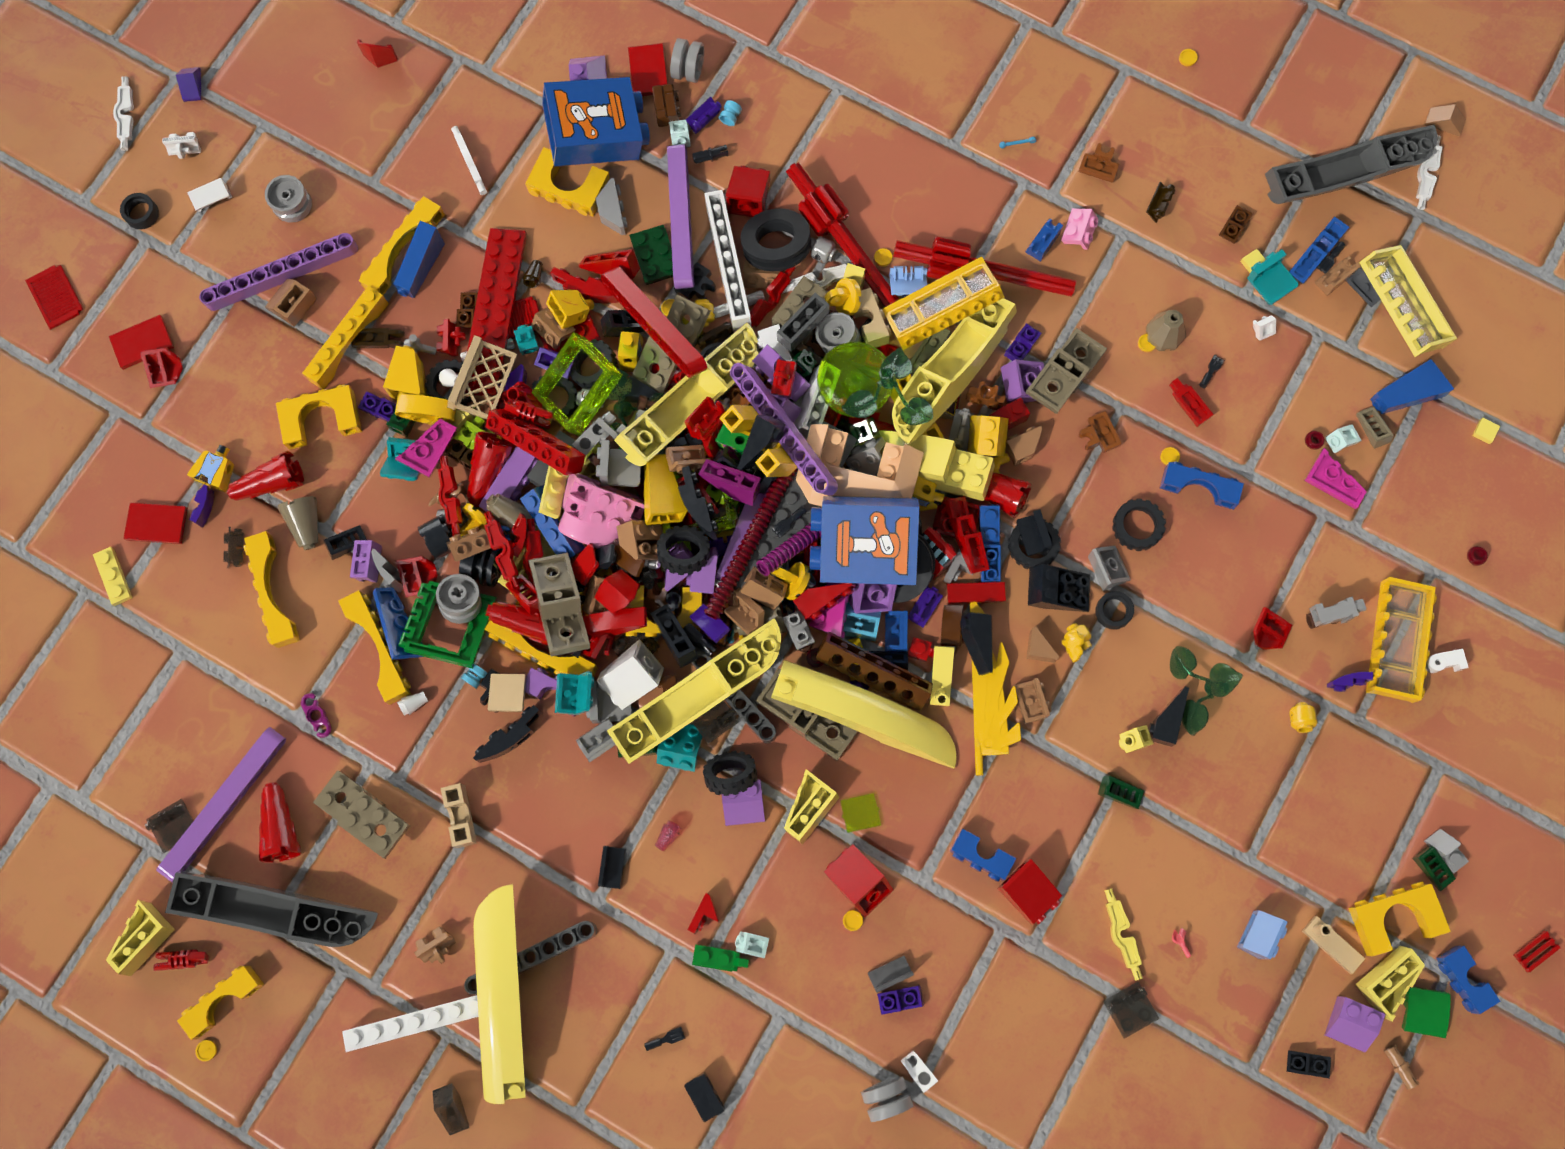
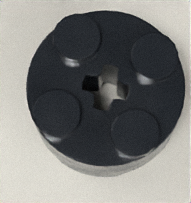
M443 514L418 527L421 537L424 536L425 544L435 559L438 560L451 553L446 542L450 541L449 538L452 537V528L449 529Z

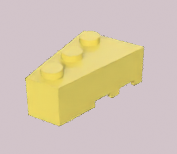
M807 769L784 827L787 833L801 844H804L840 798L833 789Z
M141 900L137 901L132 917L128 918L125 923L127 926L122 936L117 938L106 959L110 966L121 975L132 976L175 930L151 903Z
M1399 946L1355 985L1375 1010L1386 1014L1384 1019L1393 1022L1396 1017L1394 1015L1400 1004L1403 1005L1406 993L1415 984L1425 964L1413 949Z

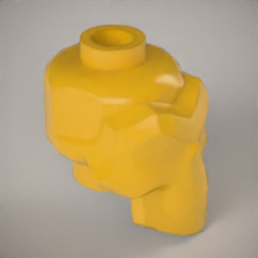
M1074 623L1066 628L1068 632L1064 635L1062 645L1065 646L1072 662H1077L1082 656L1083 651L1092 646L1090 643L1092 636L1086 625L1078 626L1077 623Z

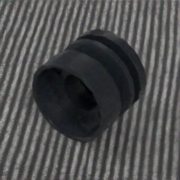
M490 548L460 560L459 574L468 575L475 582L479 578L481 585L487 584L489 587H495L501 574L495 557L503 550H493Z

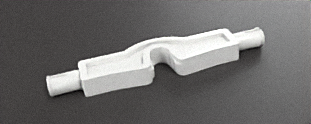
M127 76L121 77V86L117 90V103L113 109V116L117 122V138L121 141L120 149L122 151H128V141L132 140L134 123L132 116L123 115L125 112L134 109L133 90L129 86V77Z
M454 126L451 130L480 195H485L487 190L458 126Z
M1437 135V145L1434 147L1432 156L1418 168L1417 178L1419 186L1416 198L1419 199L1417 209L1420 210L1425 209L1426 201L1431 198L1437 180L1436 176L1427 171H1437L1440 167L1442 146H1439L1440 135Z
M843 264L824 268L821 281L817 280L812 272L803 276L826 289L832 283L843 279L847 265ZM803 276L791 279L790 284L783 293L793 291Z

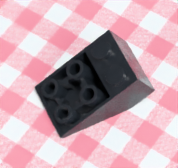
M1046 564L1029 568L1028 606L1043 609L1089 612L1090 574Z

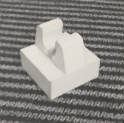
M1272 315L1269 317L1263 316L1262 320L1258 322L1256 320L1253 321V329L1258 340H1263L1276 334V319Z

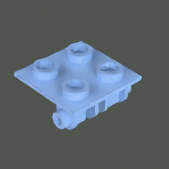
M903 266L890 268L891 295H908L927 285V268L914 266V273L912 266H910V273H907V266L904 268V273Z

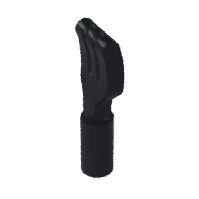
M1340 241L1331 252V255L1326 256L1317 269L1324 274L1327 273L1335 263L1334 258L1346 246L1345 243Z
M1216 355L1213 356L1208 365L1209 371L1200 382V387H1207L1213 377L1212 374L1220 369L1224 362L1223 359Z
M803 506L799 507L790 515L789 519H783L774 526L772 531L781 538L790 529L791 524L807 512Z
M682 1027L667 1032L663 1038H657L644 1043L646 1051L662 1046L666 1042L673 1044L686 1039Z

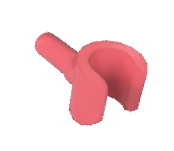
M1181 928L1178 934L1174 930L1172 941L1181 946L1186 958L1191 957L1184 941L1186 931Z

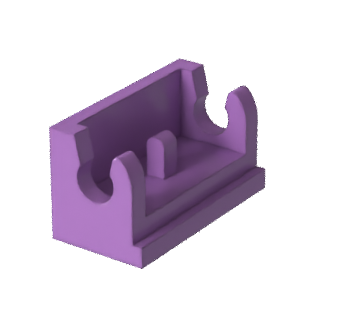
M355 540L350 578L361 582L368 580L377 583L379 571L373 561L371 551L375 549L381 554L382 546L372 540Z

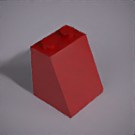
M734 166L725 196L727 213L753 217L763 212L770 184V171H766L763 168L752 169L747 166Z
M853 844L846 848L836 861L831 862L824 871L832 883L864 917L871 913L894 890L885 876Z
M1032 859L1024 861L997 888L1031 925L1035 923L1039 925L1047 917L1045 913L1050 908L1053 911L1061 903L1059 900L1062 897L1061 893Z

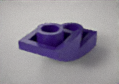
M1026 323L1006 350L1004 356L1011 361L1015 359L1024 360L1042 333Z
M366 391L358 409L382 420L389 421L396 409V404Z
M205 484L196 492L194 501L199 505L192 511L189 519L202 528L207 522L214 501V491Z
M702 604L689 617L709 638L717 643L730 629L721 619L715 620L707 616L704 610L708 607Z
M1357 672L1344 675L1328 683L1327 688H1334L1336 692H1345L1346 689L1353 685H1366L1367 682L1373 680V672Z
M920 985L877 994L881 1015L924 1006Z

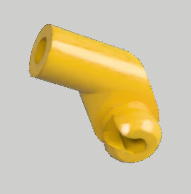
M1005 453V456L994 457L995 468L993 473L1000 474V465L1010 462L1007 453Z

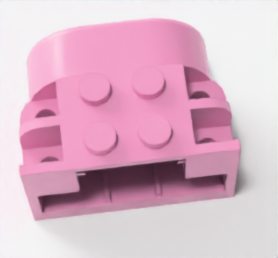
M579 473L571 474L566 482L562 501L564 512L559 522L558 530L565 536L588 545L591 543L597 549L613 544L614 539H618L616 526L631 520H641L644 512V500L640 496L613 486H601L600 481Z

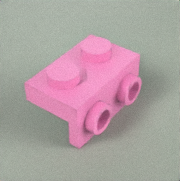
M1072 209L1062 237L1064 244H1080L1084 250H1088L1093 240L1095 227L1098 225V217L1092 209Z

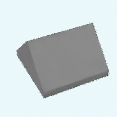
M1116 546L1095 548L1088 555V559L1103 591L1131 580Z

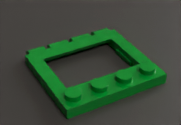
M429 581L428 584L421 583L417 594L420 598L415 599L411 610L413 615H409L404 628L405 631L410 633L403 632L398 645L404 648V651L407 653L473 669L486 632L484 629L490 621L488 620L489 616H485L488 604L492 605L493 602L497 601L496 597L480 593L482 601L480 613L473 620L469 621L459 651L456 653L448 651L446 648L430 644H420L437 600L436 590L440 584Z

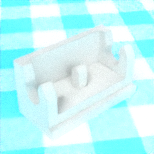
M221 178L187 192L195 210L201 212L202 208L220 200L232 198L226 183Z

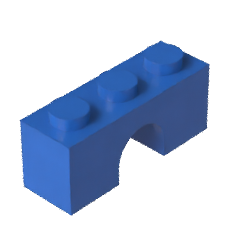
M961 829L950 849V852L953 853L952 857L961 862L965 859L971 863L970 867L979 872L981 870L988 872V877L997 882L999 880H1006L1016 858L1000 849H996L990 859L980 857L977 853V844L981 838Z
M1455 946L1436 957L1439 962V969L1448 976L1452 989L1459 993L1463 1000L1462 1004L1468 1012L1481 1014L1501 1002L1489 983L1480 982L1475 986L1469 983L1467 972L1476 963L1465 946Z

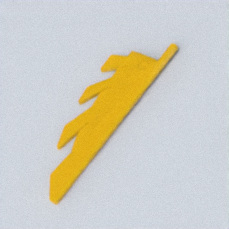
M977 602L970 603V613L985 614ZM1002 642L999 644L997 662L992 651L993 673L983 676L979 675L972 660L976 776H983V756L1009 754V745L1021 741L1020 723H1017L1008 731L1007 719L1018 704L1016 687L1013 686L1005 703L1003 684L1010 661Z

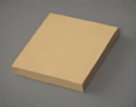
M491 674L488 711L523 712L526 674Z

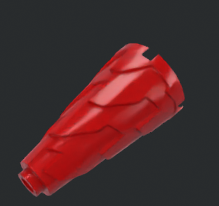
M481 431L476 433L470 463L472 466L468 481L469 486L466 495L467 500L474 507H479V504L505 465L514 446L504 438H497L495 433Z
M290 451L282 452L272 457L270 461L256 467L255 470L229 484L227 494L230 499L238 501L301 487L304 485L301 483L304 481L301 466L298 460H291V457H294V455Z
M993 473L985 500L991 504H999L1001 511L1016 518L1020 514L1016 510L1017 508L1023 509L1030 494V486L1032 484L1020 479Z
M504 602L488 604L485 615L489 616L488 620L548 646L539 611L530 615L521 604L514 605Z
M276 782L267 783L261 793L259 861L274 863V859H279V862L294 859L300 856L301 847L297 839L294 822L291 821L283 788L277 785Z

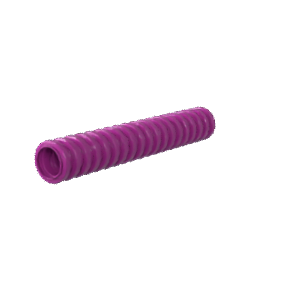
M809 523L761 560H758L756 563L757 569L764 576H768L805 547H808L809 544H812L813 541L820 538L821 531H811V523Z

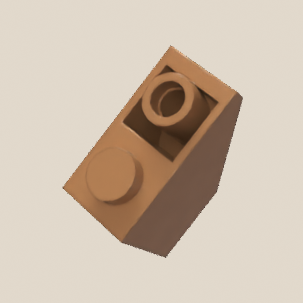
M1034 426L1024 431V434L1019 436L1015 434L1007 439L1006 451L1014 466L1032 459L1042 432L1041 426L1037 428Z

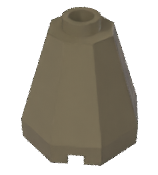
M1168 310L1156 314L1146 326L1148 342L1159 351H1165L1166 349H1170V351L1175 350L1186 337L1183 315L1177 310Z

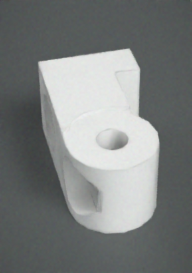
M1463 649L1434 654L1426 661V669L1430 673H1437L1449 667H1453L1454 672L1469 668Z
M914 1050L901 1060L923 1093L938 1082Z

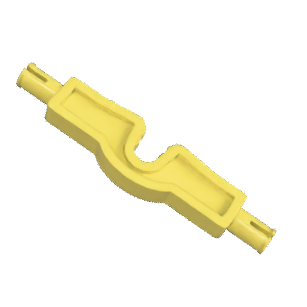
M1113 888L1105 890L1104 892L1109 902L1106 904V908L1112 923L1110 928L1112 940L1120 948L1126 967L1132 970L1134 980L1142 979L1139 968L1142 962L1138 954L1136 940L1133 936L1122 938L1120 935L1122 930L1130 927L1121 901L1116 900Z

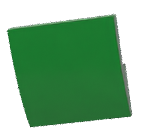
M1410 987L1405 995L1403 1004L1406 1010L1402 1029L1407 1032L1446 1038L1450 1017L1451 994L1419 987Z

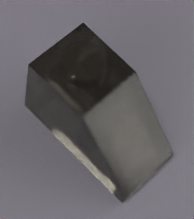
M453 1083L433 1090L434 1111L448 1134L453 1135L468 1129L469 1123L461 1097Z

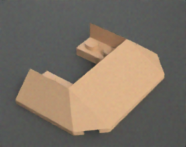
M811 424L806 441L838 484L836 493L831 496L912 499L924 452L907 444H904L903 447L886 442L876 477L840 467L848 438L847 432L831 429L828 424ZM798 469L796 482L809 504L822 507L823 496L828 495L817 493Z

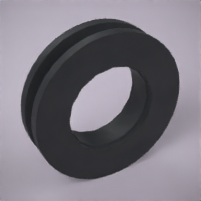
M770 209L760 212L750 218L741 231V244L744 256L752 266L760 270L783 271L792 268L802 262L811 249L812 242L808 222L802 215L789 209ZM775 231H785L794 236L789 244L776 249L765 248L759 244L763 236Z
M919 533L916 585H897L893 602H906L916 598L927 588L934 576L935 556L927 540Z

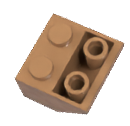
M286 279L265 308L295 327L317 298L310 289L296 280Z
M631 520L616 526L619 545L635 560H658L657 541L660 540V535L663 533L661 524L646 525L643 520Z

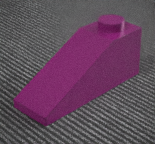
M706 459L699 472L700 477L732 499L753 506L760 492V477Z

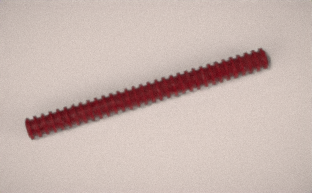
M798 468L789 476L777 477L771 483L772 487H769V492L765 494L766 498H763V503L760 504L761 508H758V513H755V518L752 519V524L749 525L750 529L746 530L747 534H744L741 545H738L739 550L735 551L736 555H733V561L729 562L730 566H727V571L724 572L725 576L721 578L722 582L718 583L719 587H716V593H713V598L709 600L711 603H708V608L704 610L707 616L715 620L720 619V614L723 613L722 609L726 608L725 603L729 602L728 598H731L734 587H737L736 582L740 581L739 577H742V571L746 570L745 566H748V561L751 560L750 556L754 554L753 550L757 549L756 545H759V540L762 539V535L765 533L764 529L768 528L767 524H770V519L776 513L775 508L779 507L778 503H781V498L784 497L783 493L787 492L786 488H789V482H792V477L795 476Z

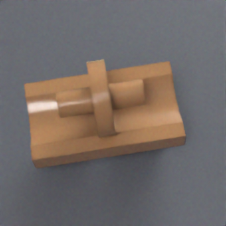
M438 927L432 932L435 939L431 942L425 937L416 941L417 951L414 953L424 963L427 961L433 963L438 960L442 964L445 962L444 955L449 952L448 948L456 943L451 935L442 927Z

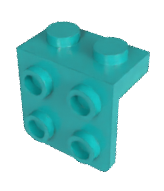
M1283 250L1277 253L1272 252L1262 263L1260 261L1251 267L1252 271L1247 277L1269 305L1276 303L1299 285L1281 263L1287 255Z
M394 437L387 439L388 458L380 470L381 477L407 481L418 479L420 472L395 459L416 440Z
M586 671L580 675L557 674L555 713L580 715L589 711L593 705L591 689L594 686V677H592L591 671Z
M688 724L661 742L657 749L656 763L695 772L704 728Z

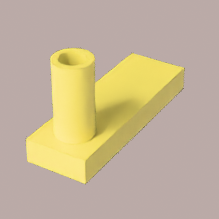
M934 645L931 680L933 686L930 705L950 706L954 647Z

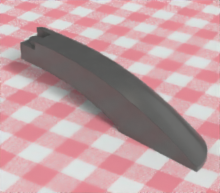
M1435 125L1375 137L1372 140L1323 156L1272 167L1265 173L1271 189L1267 195L1273 203L1282 204L1349 188L1419 165L1432 156L1434 147L1437 145Z
M183 871L175 873L165 911L168 914L227 924L290 940L328 947H342L361 939L370 931L378 916L377 912L325 899Z

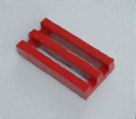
M1548 931L1540 933L1513 955L1526 972L1534 970L1561 948L1555 944V940L1549 936ZM1543 939L1546 940L1545 943L1539 946L1527 957H1525L1524 959L1521 958V956L1527 953L1530 949L1536 946ZM1551 946V948H1549V949H1548L1547 951H1545L1542 955H1540L1537 959H1535L1533 962H1531L1529 965H1527V963H1528L1529 961H1531L1533 958H1535L1538 954H1540V953H1541L1543 950H1545L1547 947Z

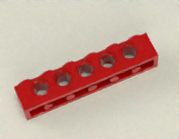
M504 408L489 410L485 428L564 475L582 472L585 454L534 424L514 416L513 413L504 410Z

